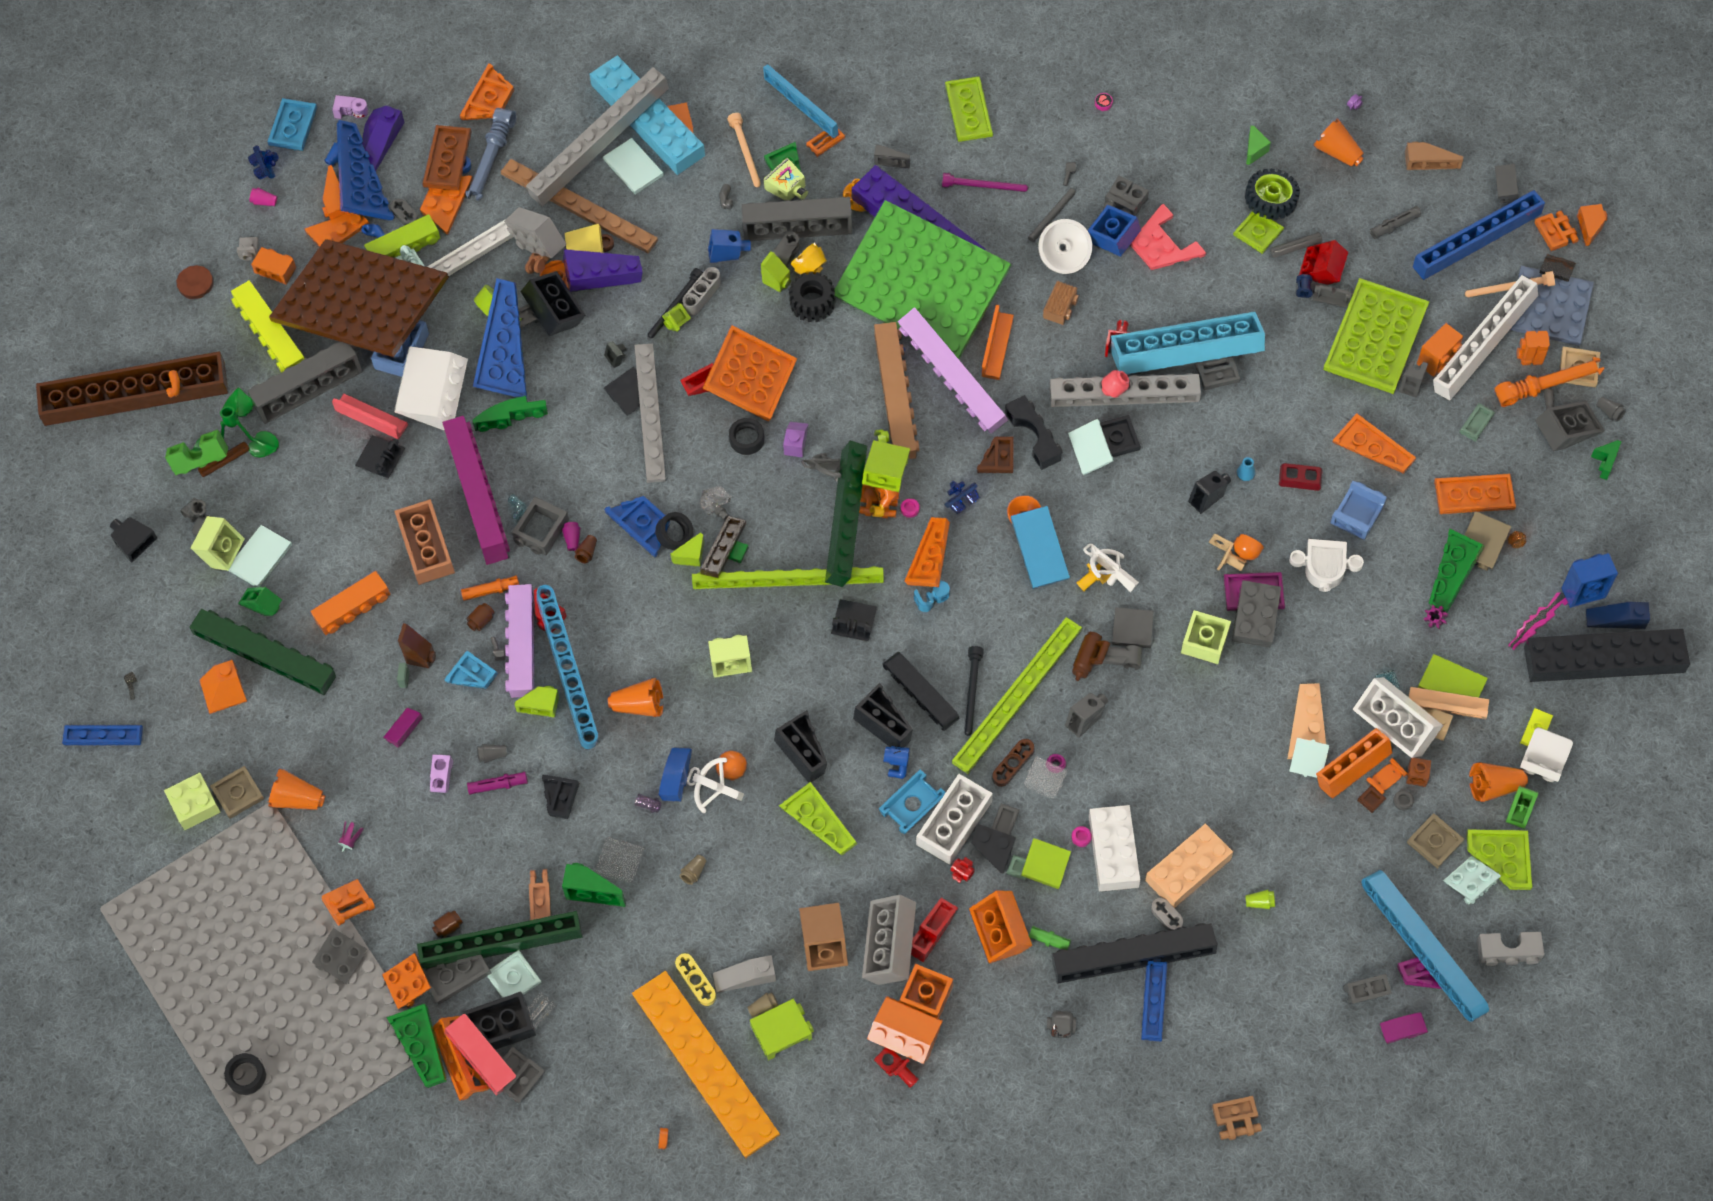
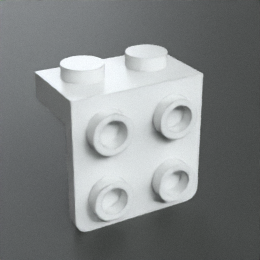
M1537 727L1534 730L1520 767L1528 774L1535 775L1536 773L1543 776L1542 778L1546 781L1558 782L1573 741Z

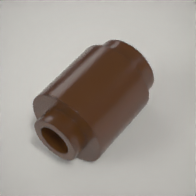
M486 603L478 605L466 618L468 627L473 631H481L493 619L494 610Z
M455 910L452 912L448 911L433 922L434 927L432 929L438 938L440 936L446 938L458 930L463 922Z

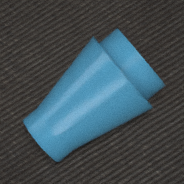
M1250 457L1244 458L1237 469V476L1241 480L1249 481L1255 477L1254 461Z

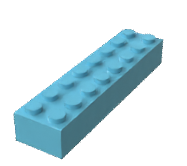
M618 55L590 73L592 87L611 106L640 80ZM659 98L630 124L636 133L677 175L705 157L704 144Z
M1256 312L1111 336V352L1118 371H1123L1127 375L1265 351V332Z

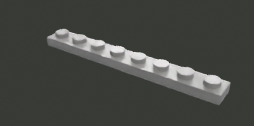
M653 343L634 345L646 479L647 483L666 481Z

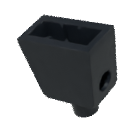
M1213 471L1196 481L1188 502L1202 514L1224 496L1227 485L1231 482L1230 476L1226 473L1220 475L1217 471Z
M131 517L127 518L123 523L115 519L110 524V528L114 530L110 536L131 563L157 539L155 532L151 528Z

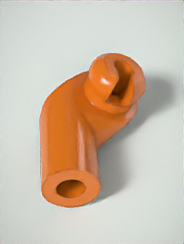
M172 370L168 374L172 387L166 390L170 398L177 397L180 394L178 372Z

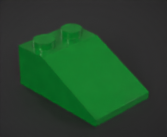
M581 863L566 864L562 884L566 900L626 906L624 894L620 888Z

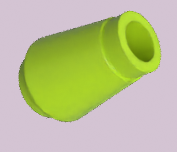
M1268 889L1246 895V907L1262 909L1275 907L1274 891H1269Z

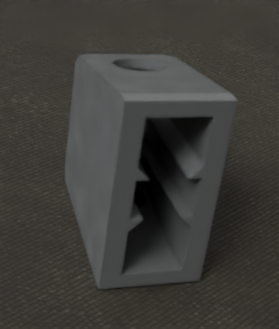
M1093 693L1086 695L1070 708L1065 726L1080 738L1101 718L1104 707L1108 703L1106 696L1099 694L1096 697Z

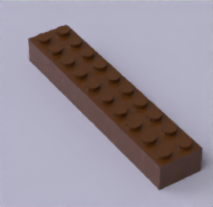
M219 351L36 383L38 415L44 426L228 394L225 362ZM175 370L178 372L180 379V394L177 397L170 398L166 391L167 388L172 387L168 374L170 371Z

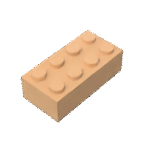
M1204 824L1147 873L1145 881L1161 898L1166 899L1175 908L1231 860L1233 851Z

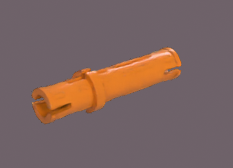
M517 575L501 580L498 578L490 583L461 589L463 600L466 601L493 593H503V591L509 590L508 585H519Z

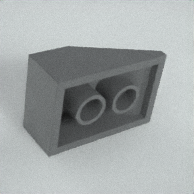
M1587 401L1547 408L1535 420L1553 451L1566 449L1605 431Z

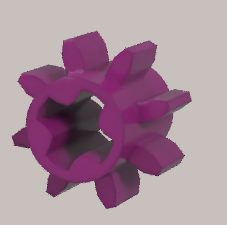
M1432 605L1431 610H1425L1427 617L1424 618V621H1430V628L1436 625L1440 629L1441 624H1447L1445 617L1449 615L1446 612L1442 613L1444 609L1442 606L1436 609ZM1439 615L1440 618L1439 620L1433 619L1432 616Z

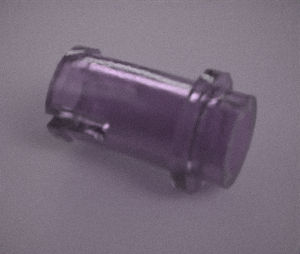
M638 794L635 800V806L648 809L651 813H658L662 804L658 798L653 799L642 794Z

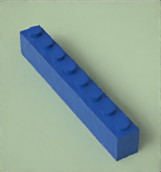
M1533 190L1419 253L1415 257L1413 268L1425 280L1540 216L1545 202Z

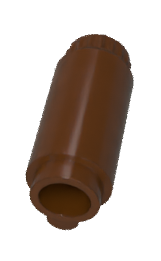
M1088 632L1081 643L1072 669V673L1076 676V681H1079L1080 678H1087L1094 665L1103 664L1110 642L1102 641V636L1096 632Z

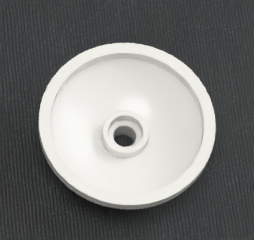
M1060 219L1050 223L1041 233L1038 243L1039 255L1043 263L1050 270L1060 274L1074 273L1083 268L1090 259L1092 240L1086 228L1080 223L1070 219ZM1061 244L1065 246L1064 251L1060 250Z

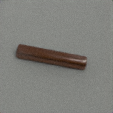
M242 442L228 450L227 456L223 460L213 461L202 468L199 467L200 475L206 477L248 452L249 446L246 442Z

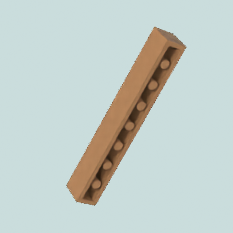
M896 322L874 324L891 444L910 448L909 459H915L916 452L920 450L918 440L915 441L914 436L917 435L916 424L912 425L911 420L914 419V410L909 407L912 399L911 392H907L906 388L909 387L908 376H904V371H907L906 361L902 360L901 355H904L903 344H899V340L902 339L901 331L897 329Z

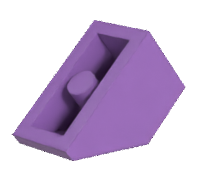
M789 423L783 444L784 455L803 457L809 424Z

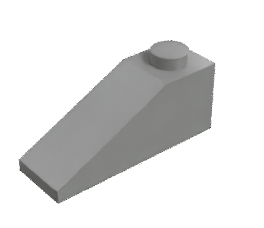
M772 955L750 959L714 972L713 978L716 993L776 982Z

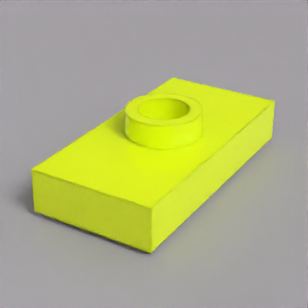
M1534 708L1520 743L1528 746L1537 727L1548 730L1553 715Z

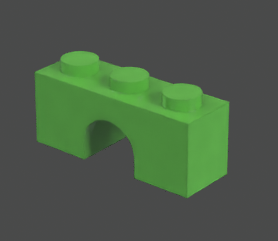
M218 429L201 435L199 446L202 450L200 451L190 450L184 442L167 448L165 458L175 475L186 474L194 468H202L210 462L221 461L227 456L228 446Z

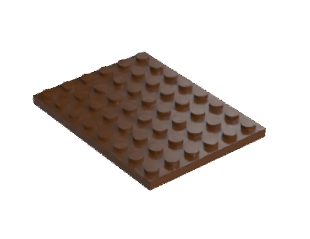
M325 239L269 318L271 322L394 357L449 276L444 271Z

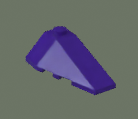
M389 106L373 110L364 127L362 144L370 156L368 159L370 164L374 166L375 171L405 123L402 111Z

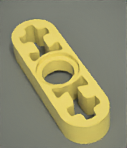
M685 953L679 955L675 961L676 968L702 1005L709 1006L713 1004L716 1000L715 990L692 956ZM681 960H689L688 965L691 969L689 973L685 966H681ZM694 975H699L702 978L701 982L697 985L690 982V978ZM704 987L706 993L711 992L709 1000L707 998L702 999L703 993L700 988Z

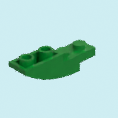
M523 396L498 403L486 409L472 420L474 429L480 432H486L494 428L502 430L512 426L511 419L520 421L526 417H543L548 414L546 400L528 402L527 397Z

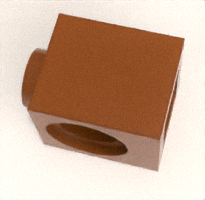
M1411 758L1408 765L1406 784L1426 787L1430 777L1431 760Z

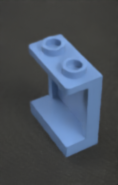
M1352 481L1339 508L1332 515L1331 524L1365 540L1384 507L1387 497L1380 491H1374L1366 487L1363 483Z

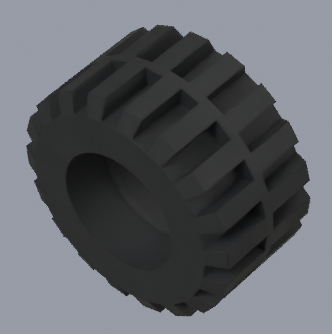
M809 272L807 275L803 273L801 274L802 277L797 276L789 288L790 306L796 317L800 315V320L803 321L807 318L808 322H812V319H815V322H819L821 317L823 320L826 319V314L830 316L835 308V288L832 285V281L830 279L827 280L826 275L821 276V273L818 272L816 274ZM808 293L821 295L819 299L813 301L803 298Z

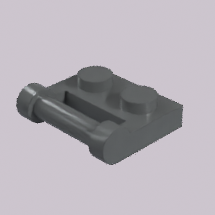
M1233 356L1195 363L1204 390L1240 382V376ZM1227 363V365H1224V366L1215 367V368L1206 369V370L1204 369V368H1207V367H1211V366H1215V365H1220V364Z

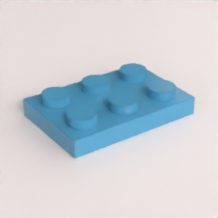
M282 98L267 141L268 145L303 151L317 105L315 103Z

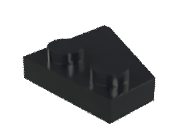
M542 775L548 814L552 817L568 819L580 783L578 780Z
M978 824L971 843L1003 874L1016 837Z

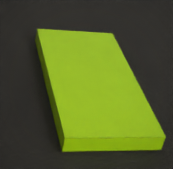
M980 76L946 81L945 87L958 142L993 137Z

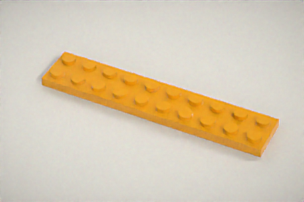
M666 971L632 992L637 1003L745 1158L780 1135Z

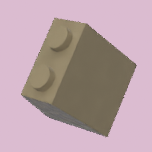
M1475 511L1465 536L1485 546L1476 561L1478 563L1477 567L1488 571L1489 568L1493 570L1509 535L1511 526Z

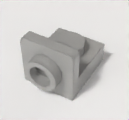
M258 237L239 239V247H237L239 259L249 261L256 257L258 254Z

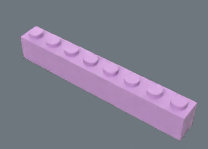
M915 307L898 321L901 326L899 328L901 333L905 337L909 336L912 339L910 343L916 350L920 349L923 352L921 356L927 364L931 362L934 365L933 371L938 377H944L946 381L943 383L950 391L952 389L955 390L957 400L961 404L965 402L968 406L966 410L973 418L976 416L980 420L978 425L984 432L988 430L990 433H993L1008 421L1002 410Z

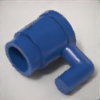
M897 746L885 748L884 762L899 766V770L889 769L888 777L900 779L906 777L910 748Z

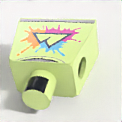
M788 158L764 178V189L783 200H791L795 196L802 200L808 195V191L804 189L806 186L804 175Z

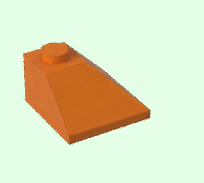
M233 660L213 666L200 679L209 714L247 702L240 676Z

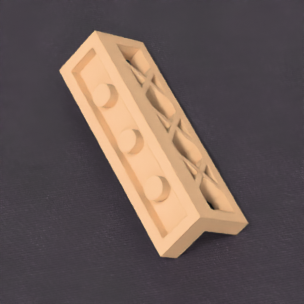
M1410 687L1409 698L1422 709H1437L1449 714L1487 719L1490 699Z

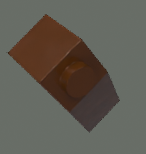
M403 623L398 643L406 663L429 668L430 663H434L436 658V652L432 644L408 624Z

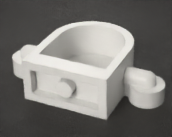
M1308 539L1306 556L1304 552L1295 550L1291 553L1289 559L1290 564L1294 567L1306 566L1305 573L1308 581L1322 592H1328L1338 586L1343 579L1345 569L1358 572L1362 569L1364 563L1363 558L1359 555H1352L1349 559H1346L1347 542Z

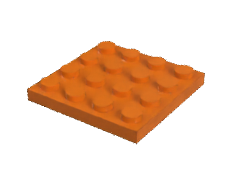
M731 325L703 389L769 422L797 358Z

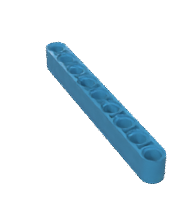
M542 585L537 589V604L580 744L585 749H592L598 742L597 729L554 590L549 585ZM543 593L550 595L548 599H543L540 596ZM553 611L555 615L550 617L546 615V612ZM557 628L561 630V632L559 634H553L551 630ZM564 646L566 651L559 652L556 648ZM570 664L572 668L565 670L562 668V665ZM574 681L577 683V686L571 688L567 684ZM580 699L583 703L577 706L573 704V701ZM586 717L589 721L583 724L578 719ZM591 735L594 737V740L588 742L584 740V737Z
M1378 870L1363 878L1362 886L1366 893L1462 1015L1469 1022H1472L1488 1013L1489 1006L1486 1000L1383 871Z

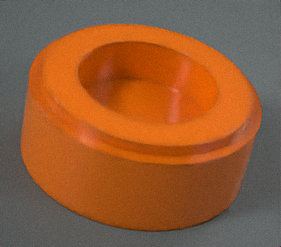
M660 1128L658 1149H666L668 1128Z

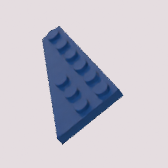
M339 120L337 122L341 211L393 220V212H390L388 208V200L384 198L381 191V183L374 166L370 164L368 159L370 156L363 147V139L356 123Z
M496 278L473 387L513 397H527L516 283Z

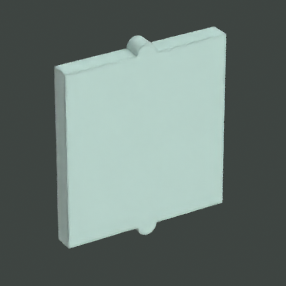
M1297 738L1289 771L1303 774L1304 777L1312 776L1317 778L1316 773L1325 766L1329 745L1315 742L1314 739L1310 741Z

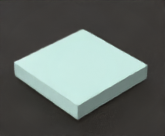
M519 950L491 968V974L487 976L502 998L520 991L524 995L542 983Z

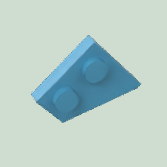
M466 651L444 680L451 684L487 689L498 673L469 651Z

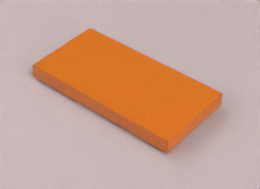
M1510 474L1435 478L1434 480L1439 514L1516 509Z

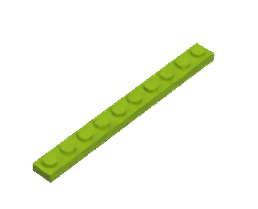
M876 566L869 568L852 567L851 579L846 584L884 583L883 568ZM819 568L812 570L794 569L792 571L779 569L774 571L756 570L754 572L736 571L732 573L722 571L719 578L703 575L701 572L692 574L693 589L832 584L825 583L826 569L821 570Z
M1067 617L1063 620L954 757L952 764L969 774L1082 631L1081 626Z

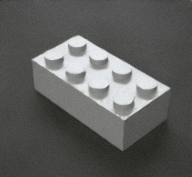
M902 895L870 901L862 973L863 979L878 985L909 979L916 909L915 901Z

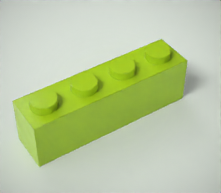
M428 214L365 244L364 247L365 250L396 258L401 255L400 248L403 245L409 246L410 249L418 252L427 245L435 244L441 238L436 225Z

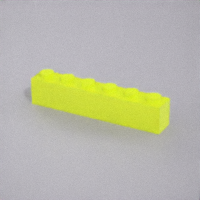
M250 280L231 290L233 305L236 309L240 307L242 310L240 311L241 316L245 321L249 320L251 323L249 327L252 332L259 334L260 337L258 339L263 347H268L269 350L267 352L271 359L278 361L276 365L281 373L305 359L282 325L271 322L269 316L272 311Z

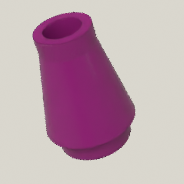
M568 522L563 525L562 532L567 550L575 551L579 547L581 527H579L577 522Z

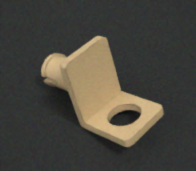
M1214 534L1209 543L1225 551L1217 570H1220L1227 563L1241 571L1247 560L1231 553L1234 543ZM1216 540L1223 542L1224 545L1219 544Z

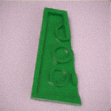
M1449 528L1448 540L1444 546V554L1439 564V572L1429 600L1431 606L1434 605L1437 609L1442 606L1444 608L1443 612L1447 613L1485 547L1483 544Z
M424 1003L386 1017L404 1046L407 1055L413 1062L425 1087L430 1088L446 1082L447 1079L427 1005Z

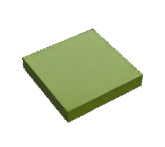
M1252 211L1234 231L1233 235L1263 254L1282 233L1284 227L1272 219H1266V215L1262 218L1259 216V212L1255 214Z
M1033 838L1021 876L1059 889L1071 851Z

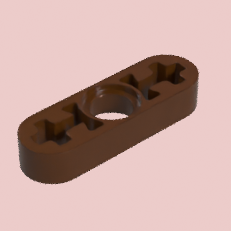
M1020 740L997 766L992 774V780L995 785L999 787L1006 786L1034 753V744L1031 740ZM1028 745V746H1029V751L1025 750V751L1022 753V758H1021V756H1020L1019 754H1020L1021 751H1022V746L1025 747V746ZM1016 759L1019 765L1017 767H1010L1008 761ZM1006 768L1008 771L1005 773V780H997V774L1002 775Z

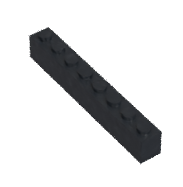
M1199 923L1189 928L1179 927L1173 931H1158L1151 935L1141 934L1135 938H1120L1109 943L1099 942L1088 947L1083 945L1072 950L1061 949L1056 953H1052V962L1057 984L1143 968L1150 965L1148 961L1170 963L1216 954L1217 941L1212 923Z

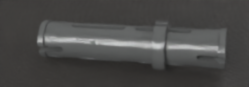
M1414 206L1410 210L1390 220L1386 219L1382 224L1371 228L1370 234L1374 239L1386 233L1390 234L1394 229L1421 217V211L1417 206Z

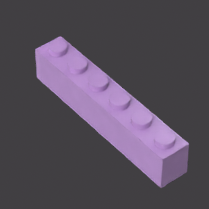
M532 584L508 585L509 593H505L506 604H509V610H505L506 621H509V627L505 628L506 639H509V645H505L506 656H509V662L505 663L506 674H509V680L505 681L506 692L510 693L511 698L523 697L534 690V591Z

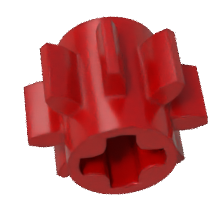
M966 857L963 860L958 858L950 869L953 872L952 878L959 883L962 880L968 882L975 872V869L972 868L973 862Z

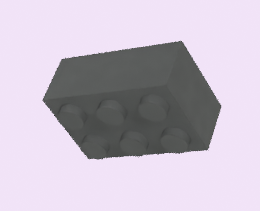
M1242 581L1232 636L1233 642L1271 647L1281 587Z

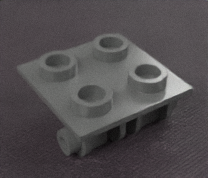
M333 928L312 963L316 965L317 969L328 972L346 984L367 949Z

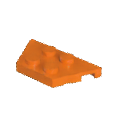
M488 63L460 114L461 120L493 118L495 109H504L513 94L514 87L500 73H497L491 64Z
M470 175L462 176L458 191L429 188L420 211L425 216L429 214L434 224L440 227L445 234H449L466 196L465 192L468 191L473 177Z

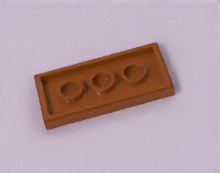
M436 125L422 183L423 187L459 190L472 133L471 128Z

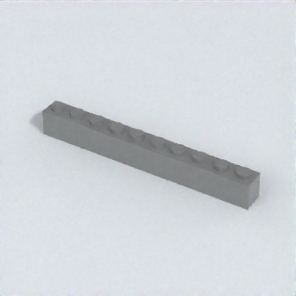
M654 67L650 69L526 185L530 197L543 207L669 89L666 77Z

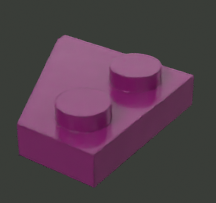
M1418 958L1398 963L1397 968L1405 985L1442 989Z

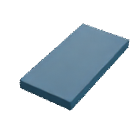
M1048 506L1011 516L1010 518L1032 588L1069 579V573Z

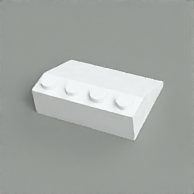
M410 346L394 412L444 430L442 422L453 419L456 416L468 359L452 352Z

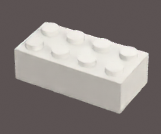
M1384 677L1374 678L1353 708L1356 713L1385 734L1390 741L1411 758L1422 757L1443 727L1440 722Z
M958 774L916 836V845L951 865L991 805L993 793Z
M1130 805L1090 809L1089 823L1099 892L1139 888L1140 875Z

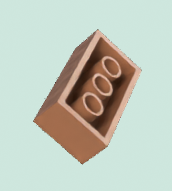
M431 499L395 510L394 512L418 585L454 574L455 571Z

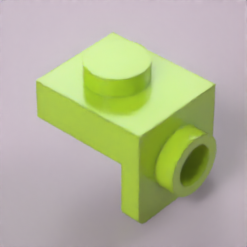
M678 303L662 316L665 320L664 325L666 328L677 332L680 330V326L691 319L681 303Z

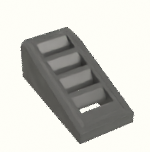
M876 144L874 164L910 168V155Z

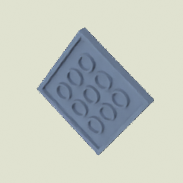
M1521 266L1518 279L1521 275L1528 279L1542 277L1547 271ZM1553 273L1555 285L1549 287L1547 285L1543 286V284L1537 285L1538 297L1510 330L1526 333L1527 331H1536V333L1538 331H1547L1551 340L1580 346L1594 282Z

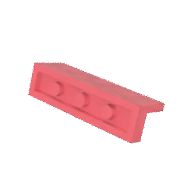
M343 394L340 400L335 398L332 400L335 411L398 440L408 426L407 422L346 394Z
M466 1014L461 1015L445 1028L444 1033L496 1096L516 1078L515 1073Z

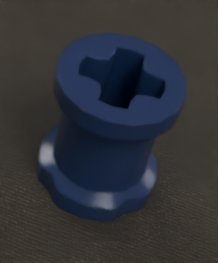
M1308 274L1297 276L1296 283L1298 284L1296 296L1300 298L1311 297L1313 295L1311 289L1312 276Z

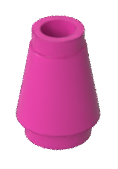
M253 188L249 201L254 205L275 206L277 196L260 188Z

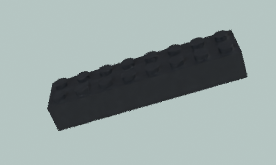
M1684 629L1528 638L1524 645L1530 682L1685 673L1690 665Z

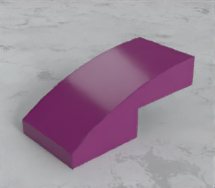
M1421 1012L1380 1023L1387 1044L1428 1033Z

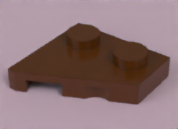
M995 436L990 448L985 452L983 460L977 466V473H1013V437Z

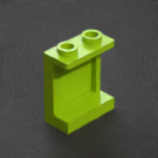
M873 440L864 468L862 484L899 492L906 464H908L910 448Z
M794 998L749 1020L750 1026L768 1061L775 1058L776 1053L805 1039H808V1041L812 1040L813 1027L809 1021L805 1022L802 1016L805 1012L800 1003L796 1004Z

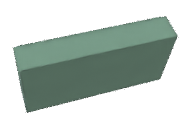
M1478 403L1459 433L1476 442L1495 412Z

